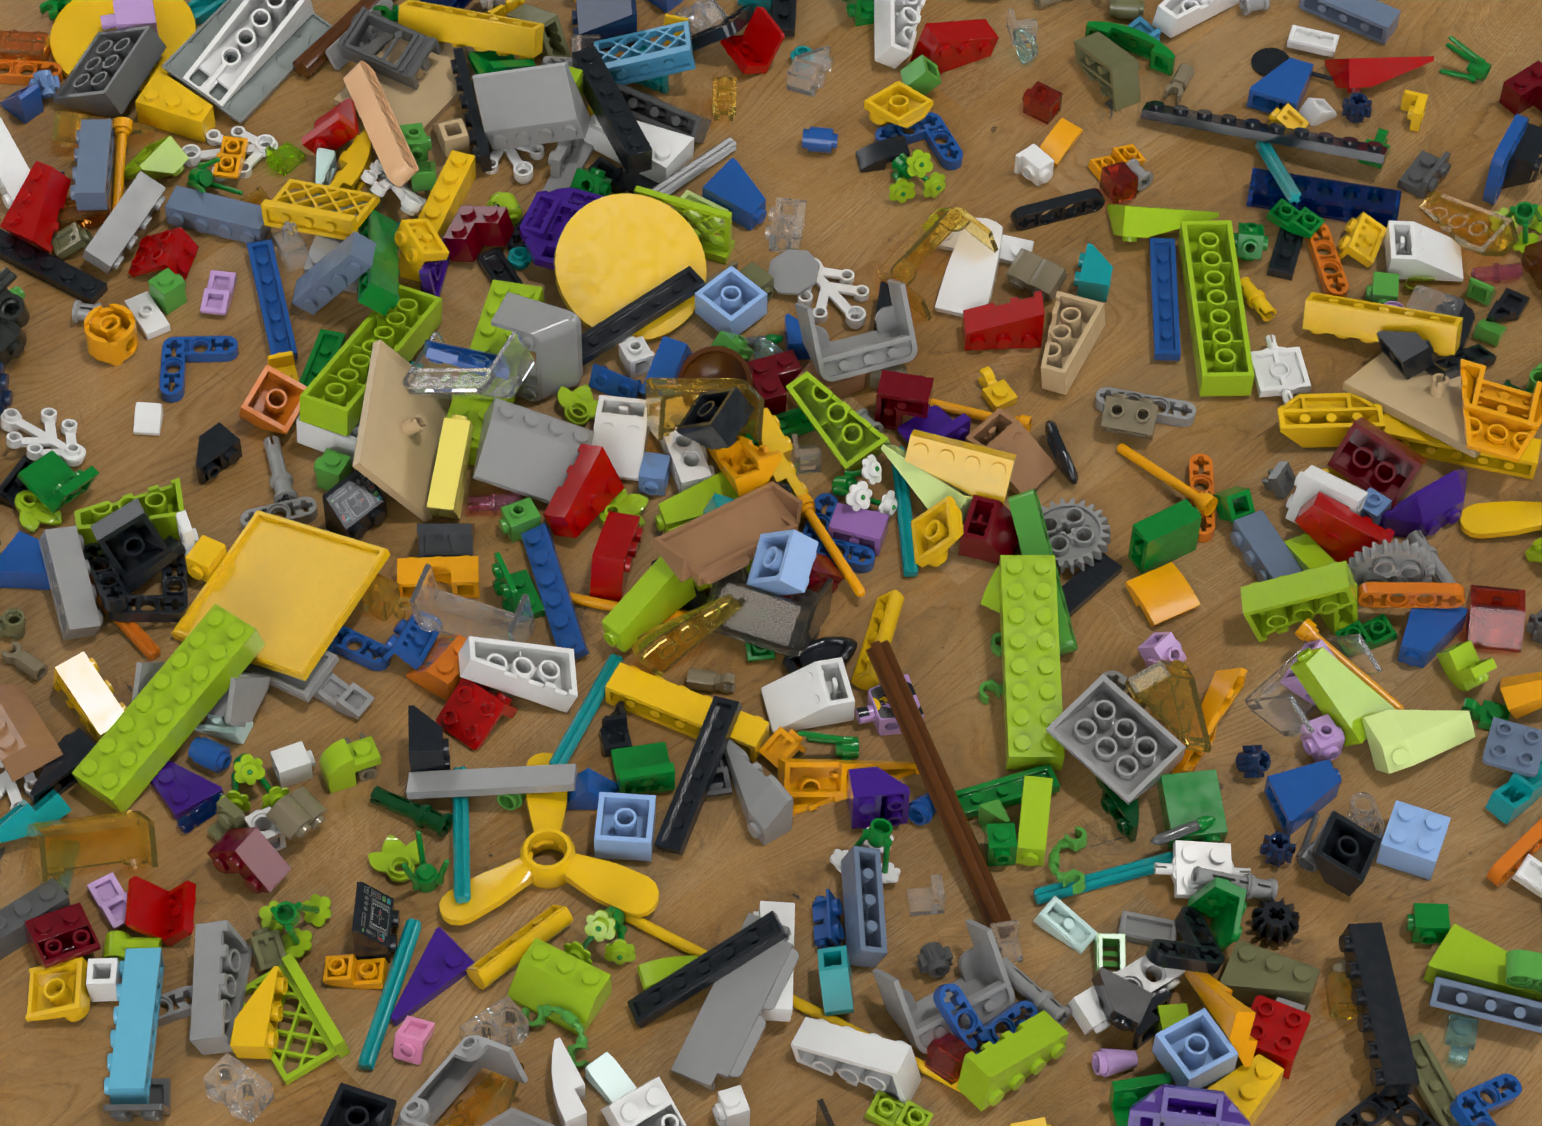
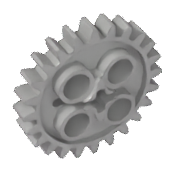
M1061 498L1059 505L1050 501V508L1041 505L1060 574H1063L1065 568H1069L1071 574H1074L1075 567L1085 571L1084 564L1087 563L1093 567L1094 558L1102 560V552H1108L1107 544L1111 543V532L1108 519L1103 517L1101 509L1095 511L1094 504L1086 507L1085 500L1075 504L1074 498H1071L1069 503H1065L1064 499Z
M1397 538L1392 543H1388L1384 539L1381 545L1372 542V548L1363 546V552L1355 551V557L1349 558L1348 566L1354 576V581L1357 583V589L1358 586L1365 582H1432L1431 577L1435 576L1434 558H1432L1431 551L1427 552L1425 546L1419 547L1418 542L1409 545L1408 539L1402 543H1398ZM1393 594L1392 596H1401L1403 594Z

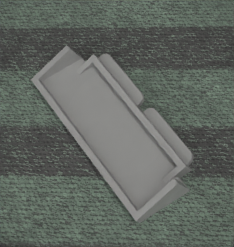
M748 913L740 931L761 917ZM782 925L787 939H789L791 936L790 928ZM783 939L713 984L671 1068L673 1073L713 1092L716 1088L714 1081L717 1075L730 1079V1077L738 1078L743 1074L766 1027V1021L761 1017L764 1009L772 1010L775 1008L799 960V954L794 949L793 944L785 942Z

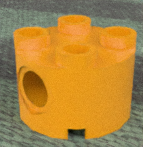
M109 304V307L103 308L101 305L91 310L84 319L87 349L94 358L110 363L113 366H119L124 360L135 353L139 346L137 325L132 311L127 307L119 304Z

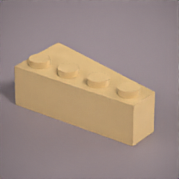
M1057 291L1052 321L1048 330V340L1041 364L1042 389L1064 395L1068 393L1106 325L1105 303Z

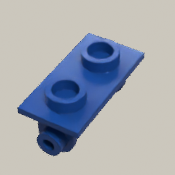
M593 364L589 387L616 397L637 399V395L641 394L640 390L643 386L641 380H633L607 369V366Z
M826 889V897L817 896L812 903L813 922L815 924L823 922V924L813 926L814 945L817 946V949L829 948L832 945L835 947L841 946V940L844 939V930L840 923V915L843 914L842 903L839 898H835L829 889Z

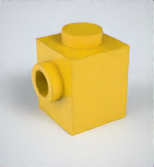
M202 535L185 557L188 574L196 580L207 582L227 554L226 545Z

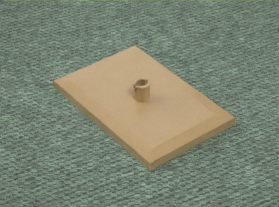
M393 39L376 56L382 58ZM399 39L386 60L396 64L409 42ZM448 42L439 43L442 51L440 55L431 52L428 56L430 61L429 70L426 72L420 68L415 76L419 84L417 90L375 72L399 125L422 123L426 133L433 123L459 98L462 91L457 92L454 77H458V75L452 73L450 60L454 59L453 49L461 47H453ZM465 46L463 47V51L466 58L471 82L473 84L472 78L473 75H476V73L473 70L467 57L469 52L476 51L474 50V47ZM347 87L334 98V105L337 106L345 99L351 98ZM355 107L356 116L360 117L359 114H358V111H357V109H356V107Z
M378 340L373 343L352 467L421 520L427 522L432 519L433 515L427 508V501L439 446L438 441L444 418L448 414L451 396L382 340Z
M1382 352L1343 382L1342 390L1360 396L1373 404L1381 405L1384 412L1473 458L1481 454V452L1466 448L1461 376L1449 379L1448 376L1444 377V374L1437 373L1432 375L1427 370H1424L1407 380Z

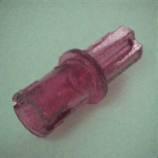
M1494 263L1492 266L1475 267L1472 269L1471 277L1482 282L1494 281L1495 283H1500L1501 280L1520 279L1522 277V266L1520 263L1505 265Z
M492 492V495L468 496V503H480L479 505H468L469 513L493 511L495 514L501 510V507L520 501L522 497L518 493L496 495L495 492Z

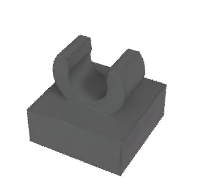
M1279 461L1274 469L1268 470L1269 477L1262 479V483L1266 490H1273L1276 498L1286 499L1295 486L1296 477L1289 462Z

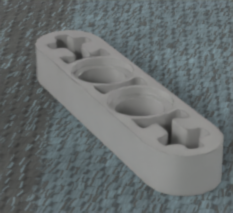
M1111 387L1100 388L1096 393L1095 407L1100 412H1104L1106 396L1120 393L1127 395L1129 400L1138 401L1139 398L1154 400V404L1163 407L1165 411L1157 414L1156 423L1188 427L1195 421L1196 408L1187 401ZM1182 412L1187 413L1186 416H1182Z

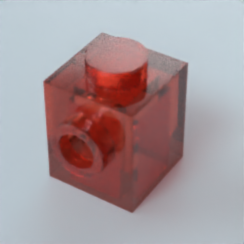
M1037 81L1023 95V113L1048 125L1061 110L1063 93Z
M1123 161L1102 167L1099 187L1114 204L1136 198L1139 179Z
M949 1032L939 1039H934L929 1044L925 1067L953 1085L959 1081L965 1054L971 1051L976 1054V1051Z

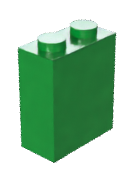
M1185 499L1133 524L1128 558L1142 575L1196 550L1202 520L1199 510Z
M1216 769L1161 775L1157 788L1165 831L1188 822L1196 821L1201 816H1213L1216 819L1215 822L1206 829L1198 830L1175 840L1224 843L1228 830ZM1175 840L1167 842L1168 848H1173Z

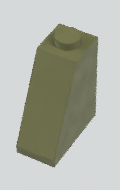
M526 3L506 14L509 18L544 24L542 53L537 55L541 60L545 56L571 57L557 14Z

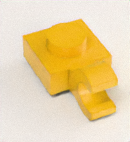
M989 366L979 370L982 376L978 378V381L984 387L981 396L994 412L998 408L1004 410L1017 403L1018 396L1004 379L997 382Z

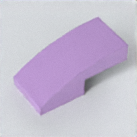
M211 270L208 286L204 289L201 313L226 316L236 286V273Z
M112 872L87 884V890L111 928L116 930L126 925L127 892L123 891L114 873Z

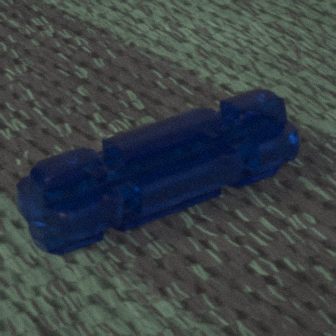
M217 792L210 797V801L207 799L189 811L190 815L187 816L185 814L177 819L178 828L186 834L194 829L195 824L199 826L215 815L217 810L216 802L224 794Z

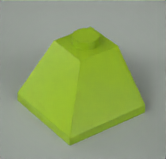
M169 135L146 145L125 166L124 180L135 179L140 171L152 179H162L170 175L175 177L184 170L183 164L189 157Z

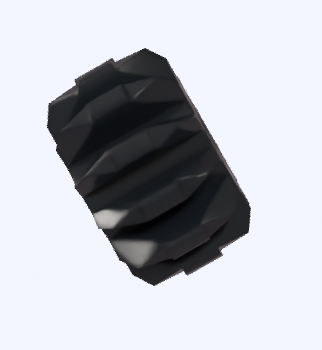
M1271 896L1268 899V903L1261 900L1257 908H1254L1252 911L1251 930L1256 931L1257 939L1266 938L1267 945L1271 941H1275L1278 946L1282 944L1283 940L1290 943L1293 935H1296L1299 930V912L1294 911V903L1285 905L1284 898L1276 902Z

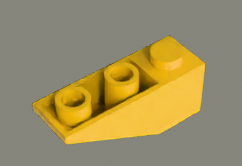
M274 966L234 1020L230 1047L237 1058L272 1059L273 1049H276L278 1046L277 1026L278 1022H281L283 1018L282 997L286 995L288 990L287 977H284L279 966Z

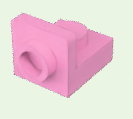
M407 1016L395 1033L393 1057L420 1065L423 1061L424 1047L434 1034L435 1023Z

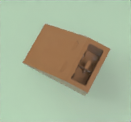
M1000 408L965 438V442L1017 455L1009 485V490L1015 494L1033 488L1036 490L1058 469V466L1024 426Z

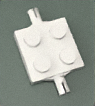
M1271 334V338L1270 335H1267L1264 338L1267 348L1261 351H1251L1255 384L1259 398L1282 396L1285 405L1293 398V394L1310 392V379L1300 346L1290 348L1279 347L1275 335Z
M1175 840L1171 864L1154 863V874L1171 875L1174 883V898L1189 899L1204 887L1203 885H1194L1191 882V873L1196 866L1239 876L1251 872L1250 868L1234 867L1231 860L1230 843Z

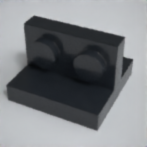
M475 523L417 524L419 558L474 556Z

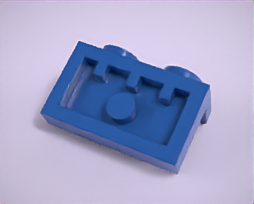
M413 613L407 620L402 618L394 627L393 632L396 634H392L385 643L384 647L387 650L382 658L387 661L395 653L404 662L417 670L423 663L440 632Z

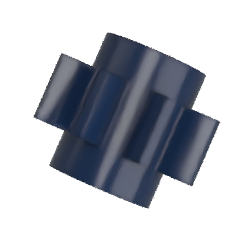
M1352 93L1349 99H1343L1342 116H1346L1352 123H1363L1365 117H1371L1372 100H1368L1362 93Z
M1262 745L1242 746L1243 752H1239L1236 756L1237 769L1244 773V778L1264 777L1263 771H1267L1271 765L1269 753L1262 750Z
M1276 831L1271 836L1264 835L1259 853L1262 855L1266 854V864L1270 863L1280 868V865L1285 862L1289 864L1292 862L1296 844H1290V834L1286 835Z

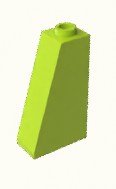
M721 471L659 503L658 515L655 516L656 527L658 531H663V534L668 532V529L702 516L703 510L714 493L737 499L739 496Z
M1307 533L1284 541L1303 571L1330 565L1335 562ZM1354 581L1357 600V583ZM1356 602L1327 615L1319 613L1332 634L1335 635L1336 631L1358 621V603Z
M660 556L602 620L605 641L610 646H616L622 652H626L673 615L676 610H679L696 597L692 577L681 582Z
M1323 647L1313 650L1310 648L1304 649L1296 656L1298 660L1290 666L1323 715L1328 714L1336 727L1339 726L1345 736V747L1361 744L1367 739L1362 717L1385 709H1394L1390 703Z
M1453 924L1430 960L1423 979L1434 984L1435 976L1532 1000H1542V992L1517 988L1506 983V953L1508 951L1456 924Z

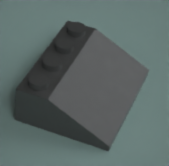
M151 25L98 32L52 100L57 104L102 117L120 116L127 110L128 104L138 94V89L144 80L149 77L154 65L161 59L166 45Z

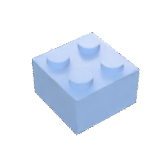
M730 266L695 292V313L718 332L725 331L741 334L767 314L768 294L734 267Z
M795 529L760 534L747 585L771 597L805 593L806 587L809 584L811 568L816 559V550L819 542Z
M599 792L594 836L595 858L652 861L656 821V795Z
M1396 800L1380 845L1376 863L1431 881L1451 818Z
M1205 1008L1155 1034L1152 1048L1153 1054L1166 1072H1170L1171 1078L1177 1086L1203 1088L1234 1071L1239 1054Z

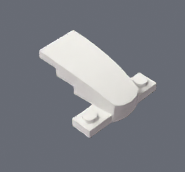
M987 218L968 219L964 226L936 220L930 247L953 252L939 290L935 311L963 317V310L989 304L997 278L999 262L1012 264L1021 248L1033 252L1034 241L1003 235V227L996 221Z

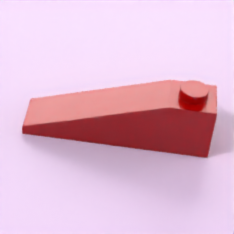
M1434 56L1326 59L1325 66L1330 76L1333 77L1337 88H1347V93H1361V88L1373 87L1433 62Z

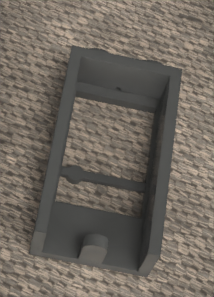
M362 7L360 12L354 15L350 27L346 33L341 35L338 43L343 58L357 64L360 61H364L375 72L415 90L419 87L415 76L420 68L426 72L430 68L429 54L433 52L440 55L442 52L436 38L425 36L375 14L365 7ZM369 25L395 36L382 58L355 47ZM399 39L408 41L409 44L396 64L386 60Z

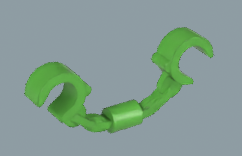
M1001 632L995 633L990 642V649L998 658L1002 656L1001 646L996 644L1001 641ZM993 679L983 682L979 687L978 697L980 701L986 705L989 704V696L984 693L988 690L993 691L997 698L1000 699V695H1003V684H997Z
M1075 826V836L1078 839H1072L1067 834H1064V838L1058 841V844L1053 847L1049 854L1048 867L1051 869V873L1056 876L1057 881L1063 883V887H1066L1071 882H1076L1072 885L1073 894H1079L1086 887L1084 874L1076 871V869L1066 873L1058 870L1060 866L1059 852L1062 849L1069 848L1077 852L1087 845L1086 830Z
M537 1005L538 1017L535 1021L531 1022L529 1019L530 1009L523 1007L521 1019L524 1024L532 1028L545 1026L546 1017L550 1016L553 1012L561 1015V1019L571 1028L575 1027L579 1034L576 1044L567 1047L577 1068H585L591 1063L586 1060L576 1061V1053L581 1049L588 1050L590 1047L587 1046L588 1038L584 1034L583 1025L579 1022V1018L570 1010H565L558 1006Z

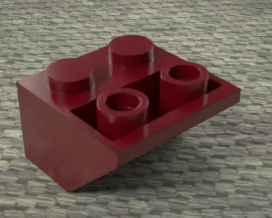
M973 495L963 525L964 534L960 537L958 555L999 564L1000 555H1014L1019 542L1012 513L999 500Z
M80 902L25 921L27 943L36 963L45 969L101 950L98 939Z

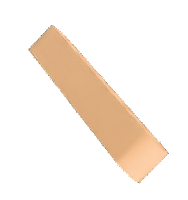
M360 61L343 80L387 178L395 186L401 188L419 171V168L376 73L366 62Z

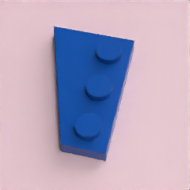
M425 340L423 348L425 357L433 363H447L506 380L508 369L502 355Z

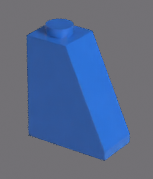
M1289 58L1251 86L1247 107L1271 113L1276 107L1282 109L1289 103L1298 111L1311 82L1314 64Z
M731 158L702 187L703 198L728 209L729 212H732V221L750 231L757 224H761L767 215L766 198L734 158Z
M663 336L640 390L644 400H652V403L674 399L677 394L676 381L682 365L693 354L688 344Z
M21 531L15 535L0 554V587L51 590L39 539Z
M1462 607L1452 609L1411 608L1397 661L1410 666L1424 668L1437 653L1463 630L1468 609Z
M1329 759L1267 776L1264 793L1284 834L1292 835L1310 820L1315 813H1318L1336 798L1342 780L1338 769L1333 768Z

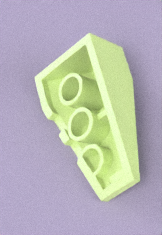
M882 445L881 450L927 509H930L947 496H951L962 513L964 525L973 496L905 461L906 451L898 446Z
M1385 709L1362 717L1375 770L1388 774L1416 765L1476 737L1468 710Z

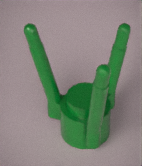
M1449 36L1448 39L1456 46L1446 43V47L1470 62L1466 69L1470 73L1464 74L1446 69H1440L1439 72L1466 79L1472 83H1475L1477 79L1483 82L1488 76L1492 64L1486 62L1485 59L1475 54L1453 36Z
M219 157L206 162H199L198 167L191 169L188 174L187 185L201 193H205L204 188L212 187L233 194H243L242 190L213 181V175L207 167L220 162Z
M801 730L797 733L799 736L806 737V740L809 742L835 744V756H840L841 759L839 760L858 759L859 757L858 737L837 736Z
M417 830L415 834L420 866L416 869L415 875L406 863L402 864V868L412 882L413 890L428 893L434 891L438 884L442 885L444 883V875L450 861L449 859L444 860L439 873L434 866L426 863L421 831Z

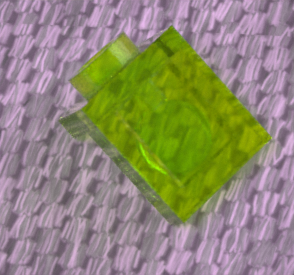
M287 141L278 149H274L271 146L265 148L268 167L283 176L289 174L306 160L305 153Z

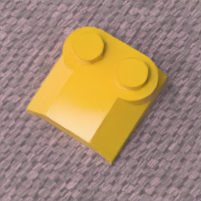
M898 80L864 100V109L869 112V119L877 125H885L891 122L898 126L909 128L926 117L934 101Z
M947 496L911 521L915 564L922 568L927 564L932 567L940 566L948 557V548L964 534L962 513L953 497Z
M79 957L46 969L42 966L29 968L28 1006L25 1019L28 1022L62 1017L70 1022L83 1019L90 1010L91 1002L86 986L88 962L83 957Z

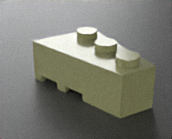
M1100 32L1074 41L1076 63L1091 82L1096 80L1102 87L1100 93L1103 97L1108 95L1113 101L1112 108L1115 111L1141 102L1138 78L1139 63L1135 57Z
M1238 940L1220 982L1233 990L1232 996L1244 1005L1252 1006L1255 997L1262 995L1275 1001L1277 997L1299 1003L1305 1005V1010H1307L1317 985L1320 969Z

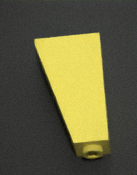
M452 415V418H444L427 501V508L436 517L460 519L474 428V425L471 421L467 420L468 417Z

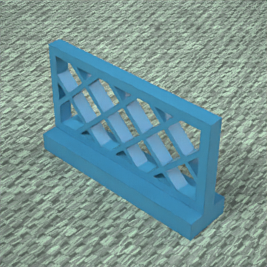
M688 20L594 41V46L597 48L615 83L626 85L696 69ZM684 30L678 37L673 35L675 32ZM652 37H659L655 42L650 41ZM666 40L672 42L667 47L662 45ZM636 42L631 47L625 46L627 43ZM643 45L648 47L644 52L638 51ZM612 47L607 53L600 51V49ZM619 51L625 52V53H624L621 57H619V58L616 57V56H614V55L617 54Z

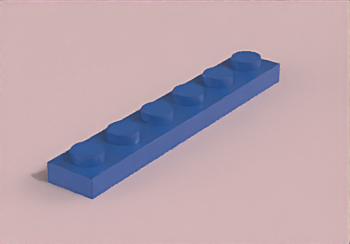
M1150 238L1149 259L1154 360L1180 361L1175 239Z
M272 239L247 243L270 354L292 351L294 360H297V348Z
M543 523L522 533L521 536L556 646L574 649V657L577 660L590 653L549 527Z

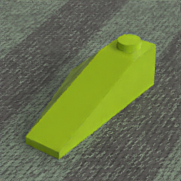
M1107 204L1113 234L1122 236V241L1137 242L1138 237L1148 238L1180 229L1181 221H1208L1219 218V212Z

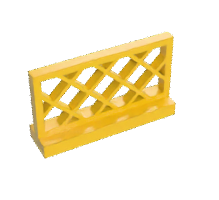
M289 179L272 200L265 199L260 205L264 226L345 240L354 231L358 232V228L380 202V196L373 193ZM292 189H299V190H300V191H297V192L290 193V191H291ZM318 193L323 194V195H319V196H316V197H312V196H311V195H315V194H318ZM307 197V199L302 200V201H299V202H295V201H294V200H297V199H301V198ZM341 197L345 198V199H342V200H339V201H334V199H337V198H341ZM327 201L330 202V203L325 204V205L317 206V204H320V203H323V202H327ZM363 201L368 202V203L361 204V205H357V204H356V203H360V202H363ZM352 205V207H351V208H348V209H344V210H340V209H339V208H343V207Z

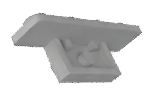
M380 0L376 5L387 6L389 10H392V5L394 4L392 0ZM373 7L369 10L381 16L380 10H373ZM369 25L355 47L376 55L384 44L389 43L393 39L394 35ZM340 37L325 50L334 70H340L350 61L343 58L338 47Z
M584 139L558 142L556 150H552L548 158V164L551 165V176L542 191L547 190L550 192L570 187L577 167H585L594 150V146L585 142Z

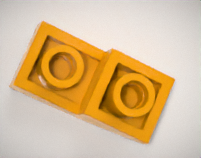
M1061 118L1039 148L1054 160V166L1058 167L1068 150L1072 149L1082 134L1083 129Z
M223 136L220 153H217L216 156L220 158V162L214 165L213 177L239 178L247 154L248 138Z
M1134 144L1114 147L1108 156L1090 159L1087 167L1101 183L1120 177L1122 168L1131 159H1137L1140 162V166L1145 163L1146 159Z
M354 954L326 956L323 983L352 989H383L387 978L388 962L385 958L357 960Z

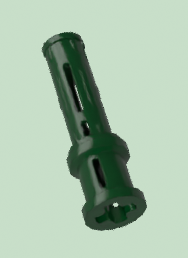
M376 786L370 795L371 803L414 821L418 828H428L437 832V836L444 838L452 827L453 815L450 813H440L434 810L432 805L414 803L380 786Z

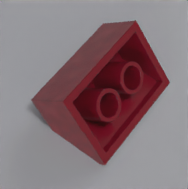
M1360 417L1354 421L1327 465L1367 491L1371 487L1391 499V508H1394L1414 483L1428 460L1363 417Z

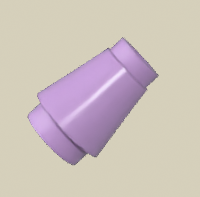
M1100 1048L1098 1052H1093L1092 1054L1093 1071L1097 1076L1102 1075L1104 1078L1136 1068L1138 1065L1137 1054L1134 1050Z

